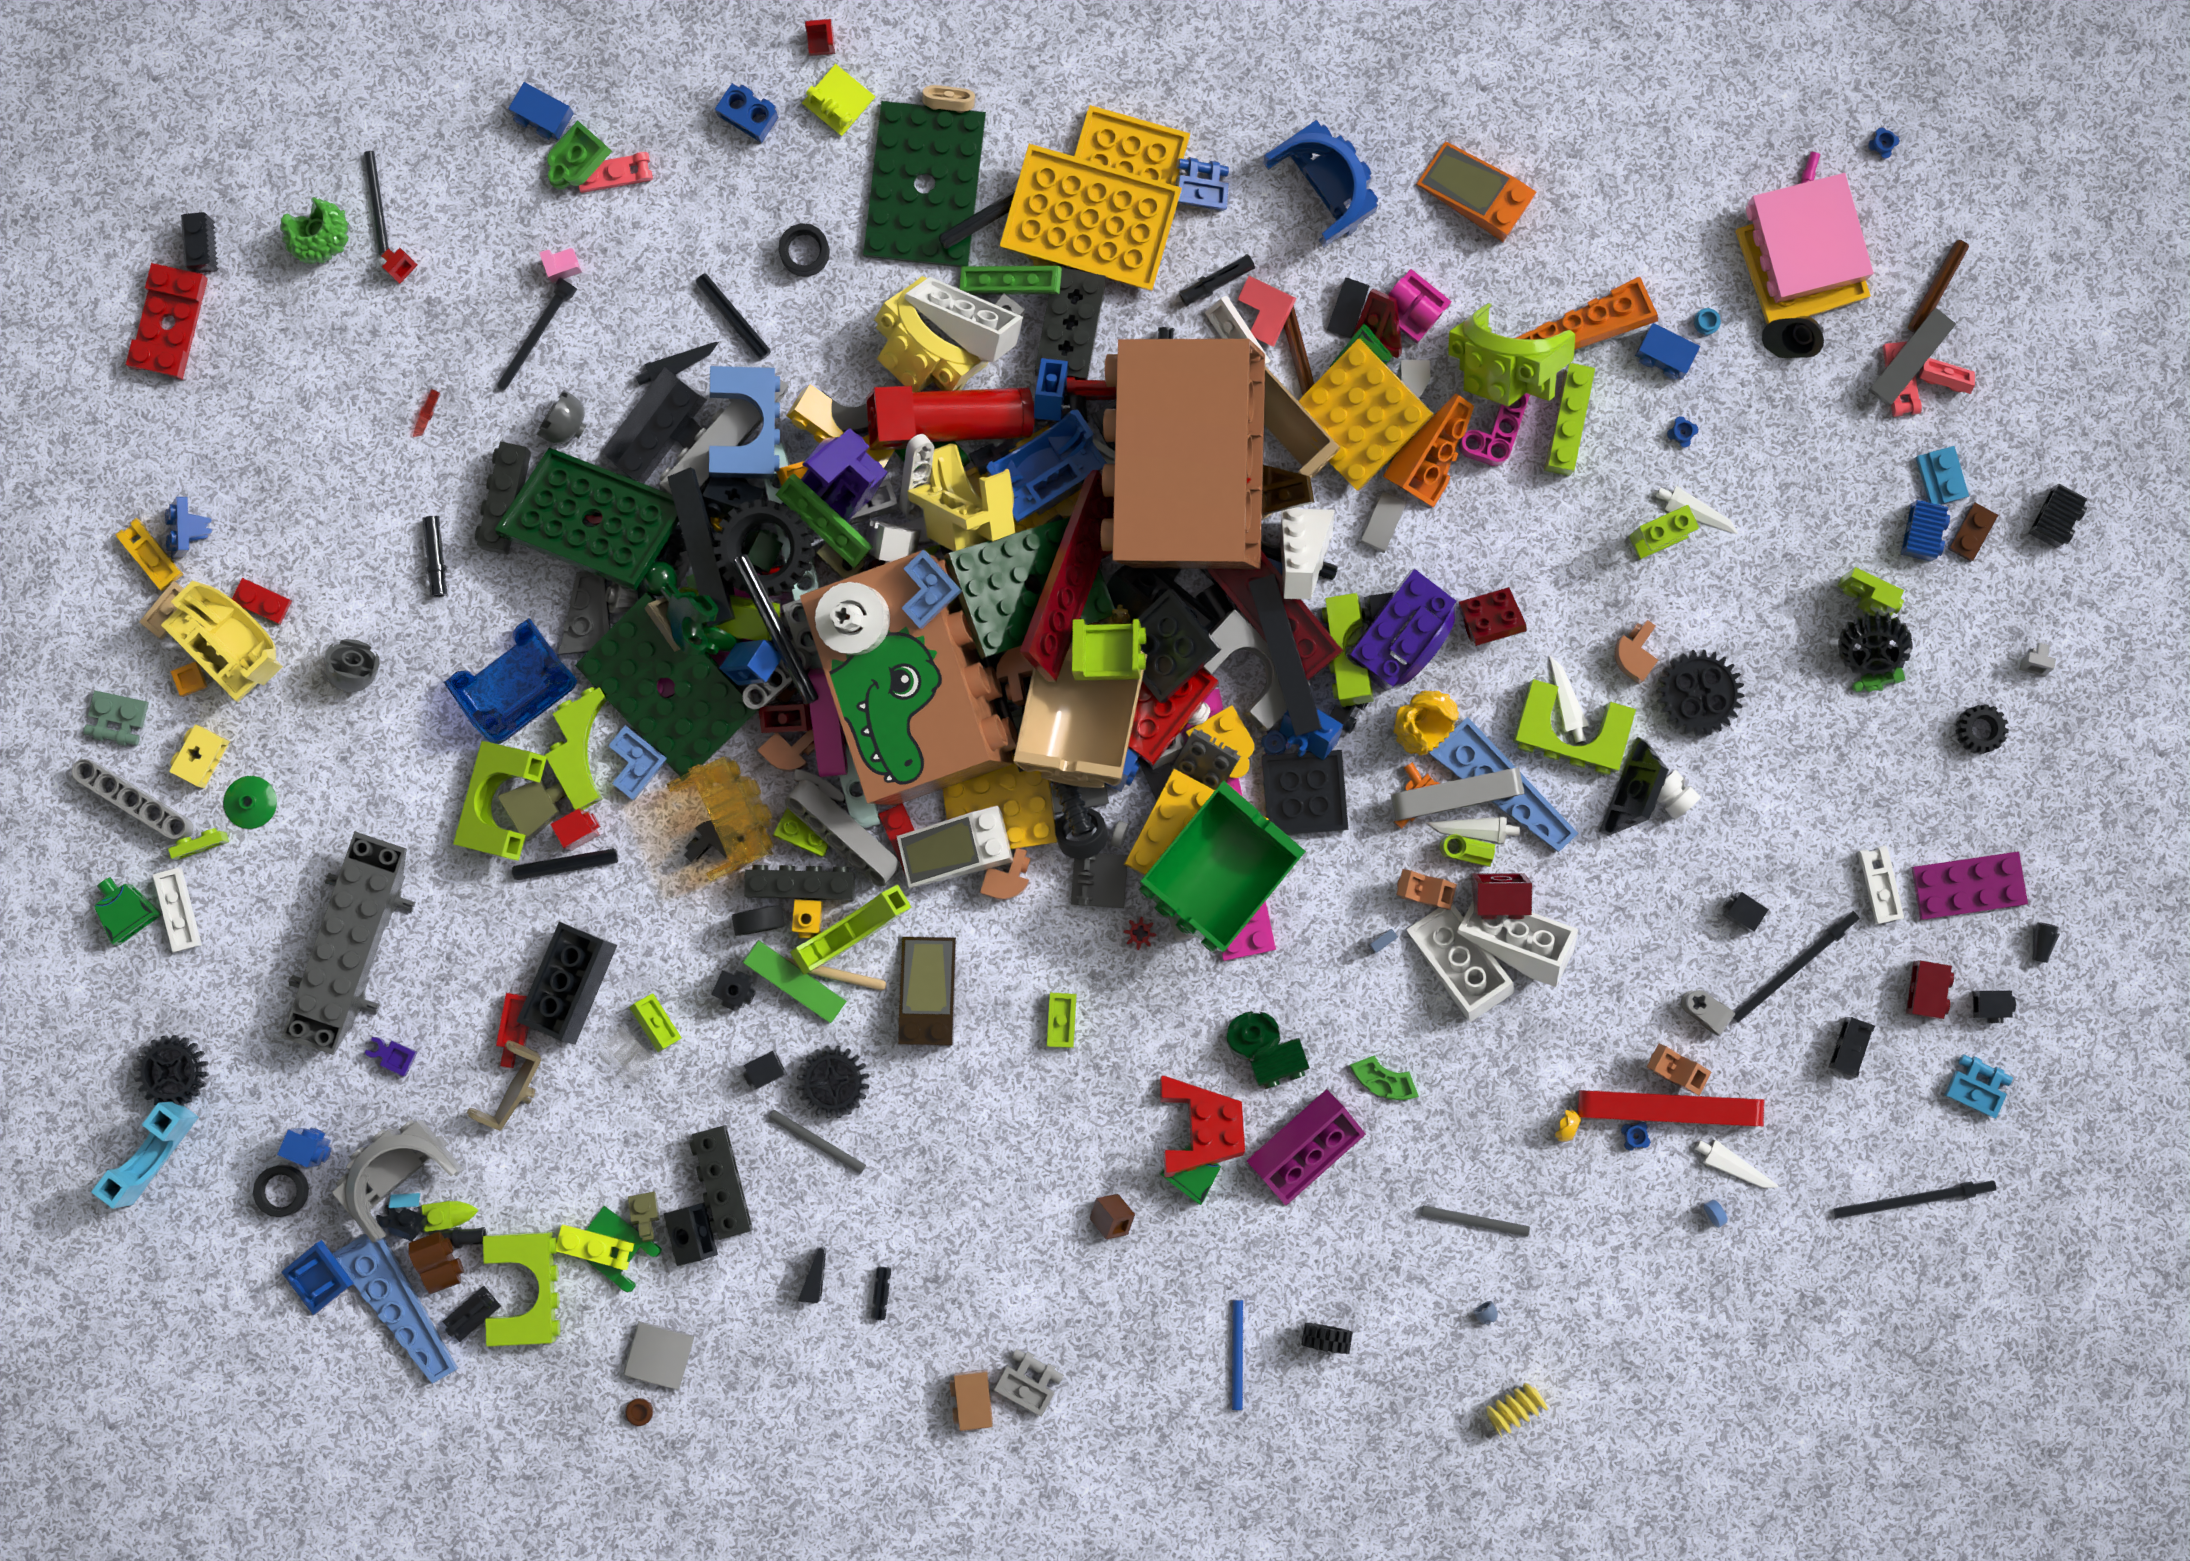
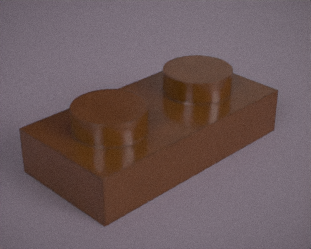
M1974 502L1948 549L1970 562L1974 561L1998 514Z

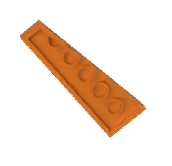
M1637 277L1611 290L1610 295L1600 300L1595 298L1587 302V306L1577 311L1571 310L1564 314L1565 317L1555 322L1548 321L1538 326L1535 330L1528 331L1515 339H1545L1571 330L1575 333L1574 350L1658 322V314L1641 277Z

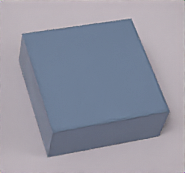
M1389 929L1368 944V946L1375 954L1397 939L1398 936L1393 929Z

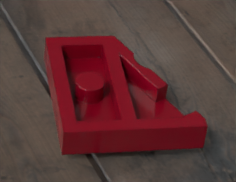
M1372 289L1369 292L1353 336L1365 324L1391 355L1398 359L1402 354L1397 299Z

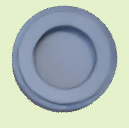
M1712 1199L1704 1204V1210L1717 1228L1727 1223V1215L1716 1200Z

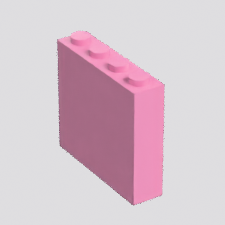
M1846 173L1754 195L1747 203L1746 214L1749 221H1753L1755 229L1753 231V239L1755 245L1760 247L1762 254L1760 256V264L1762 270L1767 272L1769 279L1767 289L1769 295L1774 297L1775 303L1866 281L1874 274Z

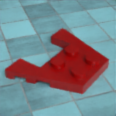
M1167 1076L1160 1077V1102L1188 1103L1191 1151H1164V1177H1171L1181 1171L1186 1170L1188 1172L1209 1163L1212 1165L1244 1155L1245 1138L1242 1101Z

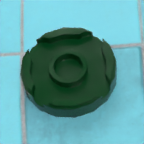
M1253 1011L1237 1016L1229 1024L1226 1036L1227 1044L1232 1054L1247 1061L1262 1060L1270 1056L1277 1049L1281 1040L1280 1029L1275 1019L1267 1013L1260 1012L1259 1014L1253 1013Z

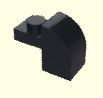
M720 820L705 821L695 827L702 837L700 839L695 837L685 847L687 852L684 856L691 863L695 864L713 845L725 858L729 859L747 839L726 822Z

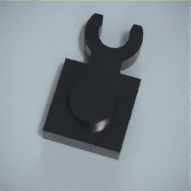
M389 1205L384 1207L388 1216L378 1214L376 1216L380 1227H388L391 1234L411 1242L428 1224L427 1217L423 1214L407 1208H403L399 1213L396 1212L395 1208H389Z

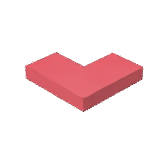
M1248 276L1238 300L1260 310L1251 333L1256 339L1274 347L1297 298L1254 277Z

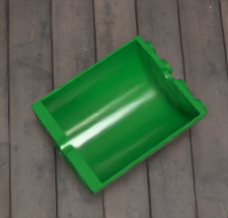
M1223 780L1140 880L1141 887L1138 890L1157 904L1154 907L1157 912L1165 918L1168 916L1173 918L1177 922L1175 927L1183 934L1196 936L1201 940V944L1212 953L1215 950L1224 952L1306 851L1273 822L1263 817L1259 810Z

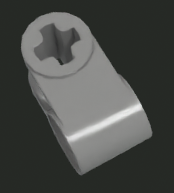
M1702 990L1688 991L1681 999L1683 1010L1717 1036L1723 1033L1735 1016V1013L1729 1007ZM1692 998H1699L1698 1003L1700 1007H1693L1695 1003Z

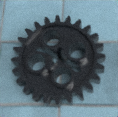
M1703 649L1697 657L1695 650H1691L1689 652V659L1682 653L1679 655L1680 663L1675 659L1670 661L1673 669L1668 667L1663 669L1667 677L1658 678V681L1664 684V687L1656 689V692L1663 694V697L1658 699L1657 703H1665V707L1660 712H1669L1670 715L1666 720L1667 722L1674 719L1677 721L1674 729H1678L1682 725L1685 726L1684 734H1688L1694 729L1695 736H1699L1703 729L1705 735L1709 736L1711 735L1712 728L1718 733L1722 731L1721 724L1726 727L1731 725L1728 717L1733 719L1738 717L1734 709H1741L1743 705L1737 702V699H1741L1745 695L1739 693L1737 689L1743 687L1744 683H1736L1735 681L1741 674L1731 673L1735 665L1731 664L1726 667L1724 665L1726 661L1725 656L1720 660H1716L1717 654L1715 651L1707 657L1706 650ZM1694 670H1697L1699 673L1698 681L1696 675L1694 674ZM1707 671H1711L1716 675L1715 684H1710L1706 681L1705 673ZM1680 676H1686L1690 680L1689 689H1684L1680 686ZM1699 687L1700 690H1705L1706 695L1702 698L1700 695L1695 694ZM1712 697L1720 699L1722 703L1720 710H1715L1711 707L1710 700ZM1685 702H1691L1695 705L1696 711L1694 715H1689L1685 712ZM1702 702L1707 713L1706 716L1702 715Z

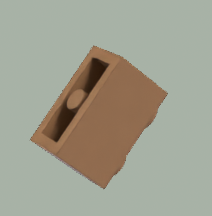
M987 1369L955 1373L954 1380H950L951 1397L956 1396L957 1407L953 1408L954 1424H959L960 1431L993 1427Z

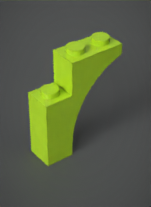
M591 687L580 694L581 698L574 702L571 700L563 702L557 706L558 711L553 713L568 742L565 744L563 741L555 743L549 747L550 752L545 754L575 810L578 808L585 810L603 800L593 781L588 763V740L591 727L598 712L607 702L606 696L600 687L597 689Z
M896 885L882 892L822 933L796 947L790 954L803 975L837 958L855 944L872 936L912 907L900 887Z

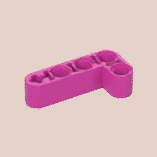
M1526 393L1518 399L1520 408L1513 409L1510 406L1500 404L1490 434L1478 430H1471L1465 433L1459 442V450L1462 455L1491 466H1500L1505 463L1511 454L1530 394ZM1502 422L1510 424L1512 432L1508 434L1503 433L1499 428V424ZM1470 438L1476 440L1479 445L1478 449H1469L1466 446V440ZM1499 447L1504 453L1503 458L1493 457L1491 448Z
M810 669L808 676L819 696L818 700L810 704L819 776L847 775L848 764L844 732L824 669Z

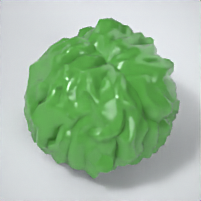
M312 197L311 201L313 204L309 217H294L290 214L283 215L280 230L285 236L282 238V241L286 244L285 249L301 262L309 264L316 262L325 263L326 260L332 259V255L336 256L344 251L343 247L348 242L346 234L348 233L347 227L349 222L346 221L345 211L340 210L334 203Z

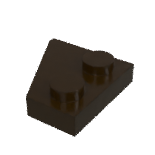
M1263 464L1262 514H1271L1315 503L1310 476Z

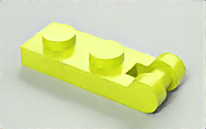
M562 1224L556 1243V1251L627 1270L629 1266L627 1261L630 1251H633L635 1243ZM613 1247L619 1248L617 1258L611 1257Z

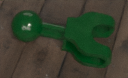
M665 562L653 563L642 580L643 585L650 594L664 596L668 600L669 606L666 617L670 621L675 643L687 655L698 656L705 654L708 639L703 630V623L715 621L718 613L717 605L709 595L697 596L694 591L680 593L676 588L677 574L673 567Z

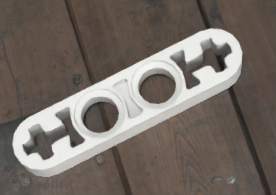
M924 434L914 436L906 447L899 509L909 520L920 517L924 512L923 508L908 500L907 491L913 489L916 485L919 487L930 483L934 445Z

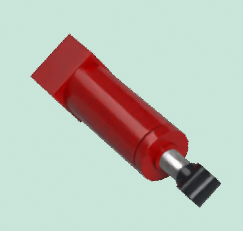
M912 386L874 387L866 397L870 450L906 449L908 442L919 434L926 435L931 442L1031 438L1035 422L1055 420L1034 418L1035 402L1029 387L912 392ZM1081 395L1065 396L1061 420L1070 411L1078 410L1086 423H1088L1086 397Z

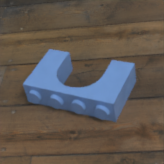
M710 366V398L741 399L751 403L757 408L762 417L763 428L759 436L747 445L709 446V477L773 479L774 471H779L780 458L779 455H774V445H779L780 429H775V418L780 419V402H775V392H780V376H775V368Z

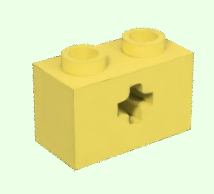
M195 724L193 728L186 732L183 739L185 743L181 751L176 752L170 762L172 767L169 772L197 787L205 788L230 741ZM195 751L202 755L200 759H196L193 755Z

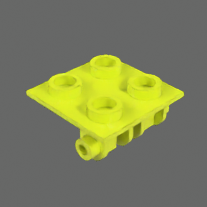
M835 64L816 87L810 86L806 91L808 96L802 104L839 135L843 136L876 96Z

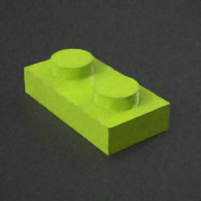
M213 828L201 832L202 837L192 840L191 837L180 839L175 842L176 846L168 848L171 859L180 860L229 843L227 833Z
M1050 992L1047 1046L1074 1048L1077 994Z
M653 993L629 1007L658 1053L682 1039Z

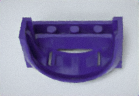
M1414 568L1409 571L1347 656L1362 668L1368 669L1371 681L1383 690L1387 691L1402 687L1423 670L1447 639L1455 622L1454 605L1457 601ZM1413 612H1415V614L1413 615V617L1411 618V620L1408 622V624L1406 625V627L1402 630V632L1399 634V636H1398V637L1395 639V641L1391 644V642H1392L1393 639L1396 637V635L1399 633V631L1402 629V627L1405 625V623L1407 622V620L1410 618V616L1413 614ZM1390 651L1394 653L1396 656H1398L1400 659H1402L1406 664H1402L1392 655H1390Z

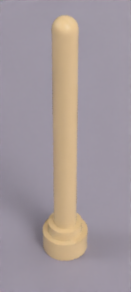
M786 958L787 960H789L790 962H792L794 965H796L797 967H799V966L796 964V962H795L794 959ZM820 966L808 973L877 990H884L886 988L884 980L825 966Z

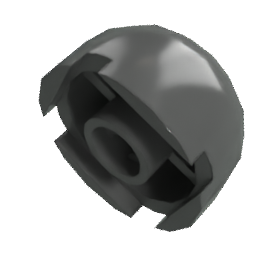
M566 390L560 393L558 396L560 399L552 405L539 427L540 430L536 434L555 444L567 443L574 436L579 439L587 426L582 423L585 417L582 403Z
M343 639L340 641V644L334 646L331 644L328 647L324 657V673L330 684L345 692L362 691L372 684L378 673L380 665L378 654L376 653L375 656L370 651L371 646L359 640Z

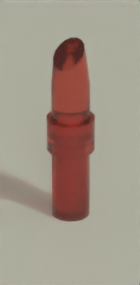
M430 389L425 404L421 407L418 414L419 418L415 425L413 437L423 435L429 420L432 419L434 414L433 410L441 394L440 392Z

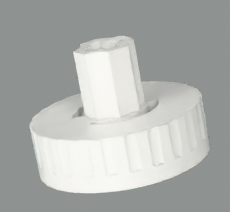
M840 583L830 588L820 599L816 608V629L824 643L834 651L848 655L866 654L877 648L885 639L890 626L889 608L884 598L875 589L860 583ZM847 614L850 615L849 620H845Z

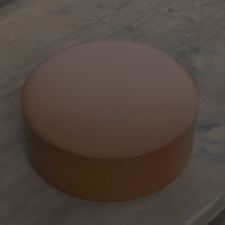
M636 1398L627 1405L625 1414L627 1420L632 1425L643 1426L652 1419L654 1409L647 1399Z

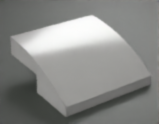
M638 1321L623 1374L642 1381L679 1390L694 1336Z

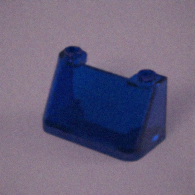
M530 618L515 628L512 637L516 645L474 676L466 670L457 671L443 682L471 724L491 743L501 744L570 693L577 684V679Z

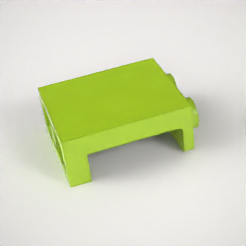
M1685 505L1639 526L1628 537L1639 560L1688 539V534L1698 530L1699 526L1689 505Z
M1084 619L1073 620L1072 673L1074 679H1141V670L1146 668L1145 653H1141V644H1146L1145 627L1141 628L1139 619H1133V624L1086 625Z

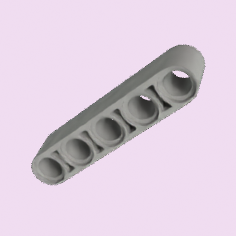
M80 759L73 764L72 776L77 782L164 836L180 840L192 835L193 824L188 818L103 765L88 759ZM90 765L92 774L86 779L83 771ZM113 779L115 787L112 792L108 793L106 784L109 780ZM135 793L137 795V803L131 807L128 799L131 794ZM158 807L160 816L157 820L153 821L151 812L154 808ZM180 821L183 829L180 834L176 835L173 827L176 822Z
M1518 767L1398 792L1390 796L1395 819L1400 821L1525 794Z
M801 780L786 797L785 804L788 809L874 885L878 887L885 886L900 867L898 859L811 781Z

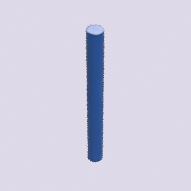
M1233 1300L1232 1410H1243V1300Z

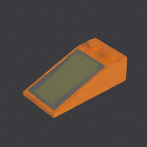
M1446 141L1416 184L1503 243L1537 193L1517 178Z

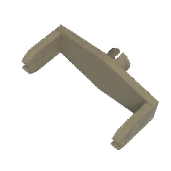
M510 1040L505 1044L507 1049L526 1058V1061L510 1083L495 1115L491 1116L474 1108H469L466 1112L473 1120L499 1131L503 1129L520 1101L527 1105L531 1103L532 1100L528 1096L534 1098L535 1089L528 1086L542 1060L538 1052Z

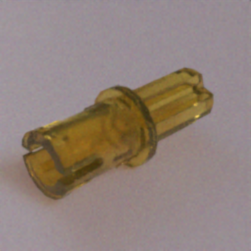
M1117 605V609H1112V617L1109 618L1110 624H1130V615L1128 610L1123 609V605Z

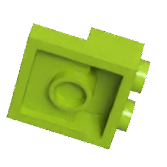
M1857 567L1843 575L1838 583V587L1844 589L1843 593L1852 598L1861 597L1857 607L1863 610L1864 615L1867 612L1870 616H1874L1878 611L1880 616H1884L1888 612L1892 616L1893 613L1897 614L1904 603V600L1901 599L1904 592L1903 589Z

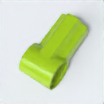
M1452 834L1441 840L1439 850L1448 859H1457L1491 867L1495 854V844ZM1451 839L1456 840L1459 844V850L1456 854L1450 853L1447 849L1448 841Z

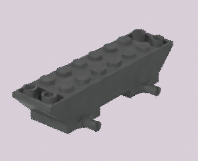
M354 831L339 876L331 873L327 875V878L336 880V882L329 879L325 880V884L335 887L303 978L292 975L290 978L300 982V984L289 981V986L299 989L281 1038L334 1055L348 1030L352 1029L355 1018L361 1009L375 1015L377 1014L378 1010L374 1008H379L380 1004L366 1000L365 990L370 979L368 975L385 926L388 927L391 916L397 907L412 913L414 908L404 904L411 906L416 904L415 901L401 897V888L405 879L404 867L407 848Z

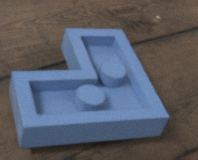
M922 550L903 568L921 590L902 609L920 629H923L962 590L925 550Z
M625 725L608 745L629 762L612 784L635 801L665 764L667 758Z

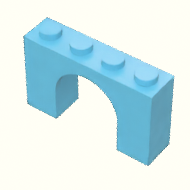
M173 1102L158 1103L142 1124L143 1127L150 1131L144 1143L124 1165L117 1169L107 1170L91 1193L112 1209L134 1205L199 1117L184 1105H177Z

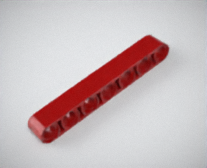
M1579 1090L1578 1115L1582 1118L1764 1127L1765 1099Z

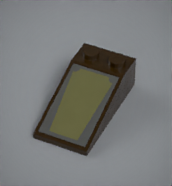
M902 937L898 1044L954 1045L956 937Z

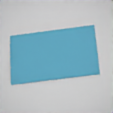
M421 1193L391 1195L389 1208L419 1206Z

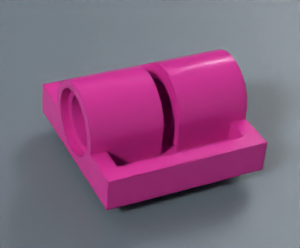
M1412 269L1398 281L1388 294L1397 299L1400 330L1417 344L1452 302Z

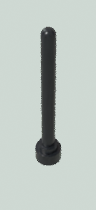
M559 277L554 285L556 288L553 292L555 293L554 297L497 384L499 390L504 391L508 388L563 301H567L569 297L572 298L578 290L566 280Z

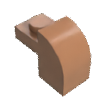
M1646 620L1642 625L1637 623L1628 635L1632 638L1631 640L1623 635L1618 639L1615 646L1614 655L1619 669L1638 684L1645 680L1658 662L1657 658L1641 648L1656 627L1649 620Z
M1022 646L1008 650L1001 657L996 671L997 679L1001 683L1009 682V684L1005 685L1007 697L1009 700H1013V703L1017 706L1026 705L1027 695L1023 678L1032 676L1034 669L1029 661L1020 653Z
M813 730L807 731L792 747L776 732L757 751L779 770L794 772L795 769L801 770L808 765L801 756L805 753L809 756L815 751Z
M1016 848L1013 857L1014 862L1011 864L1009 873L993 868L987 869L980 893L1001 900L1012 899L1020 895L1029 884V879L1020 877L1021 872L1026 874L1031 858L1026 857L1027 851Z
M1402 869L1401 877L1397 883L1398 890L1396 895L1408 901L1451 910L1457 884L1444 879L1425 876L1412 870Z
M1660 1043L1651 1055L1647 1068L1654 1071V1074L1700 1096L1712 1073L1699 1063L1679 1055Z

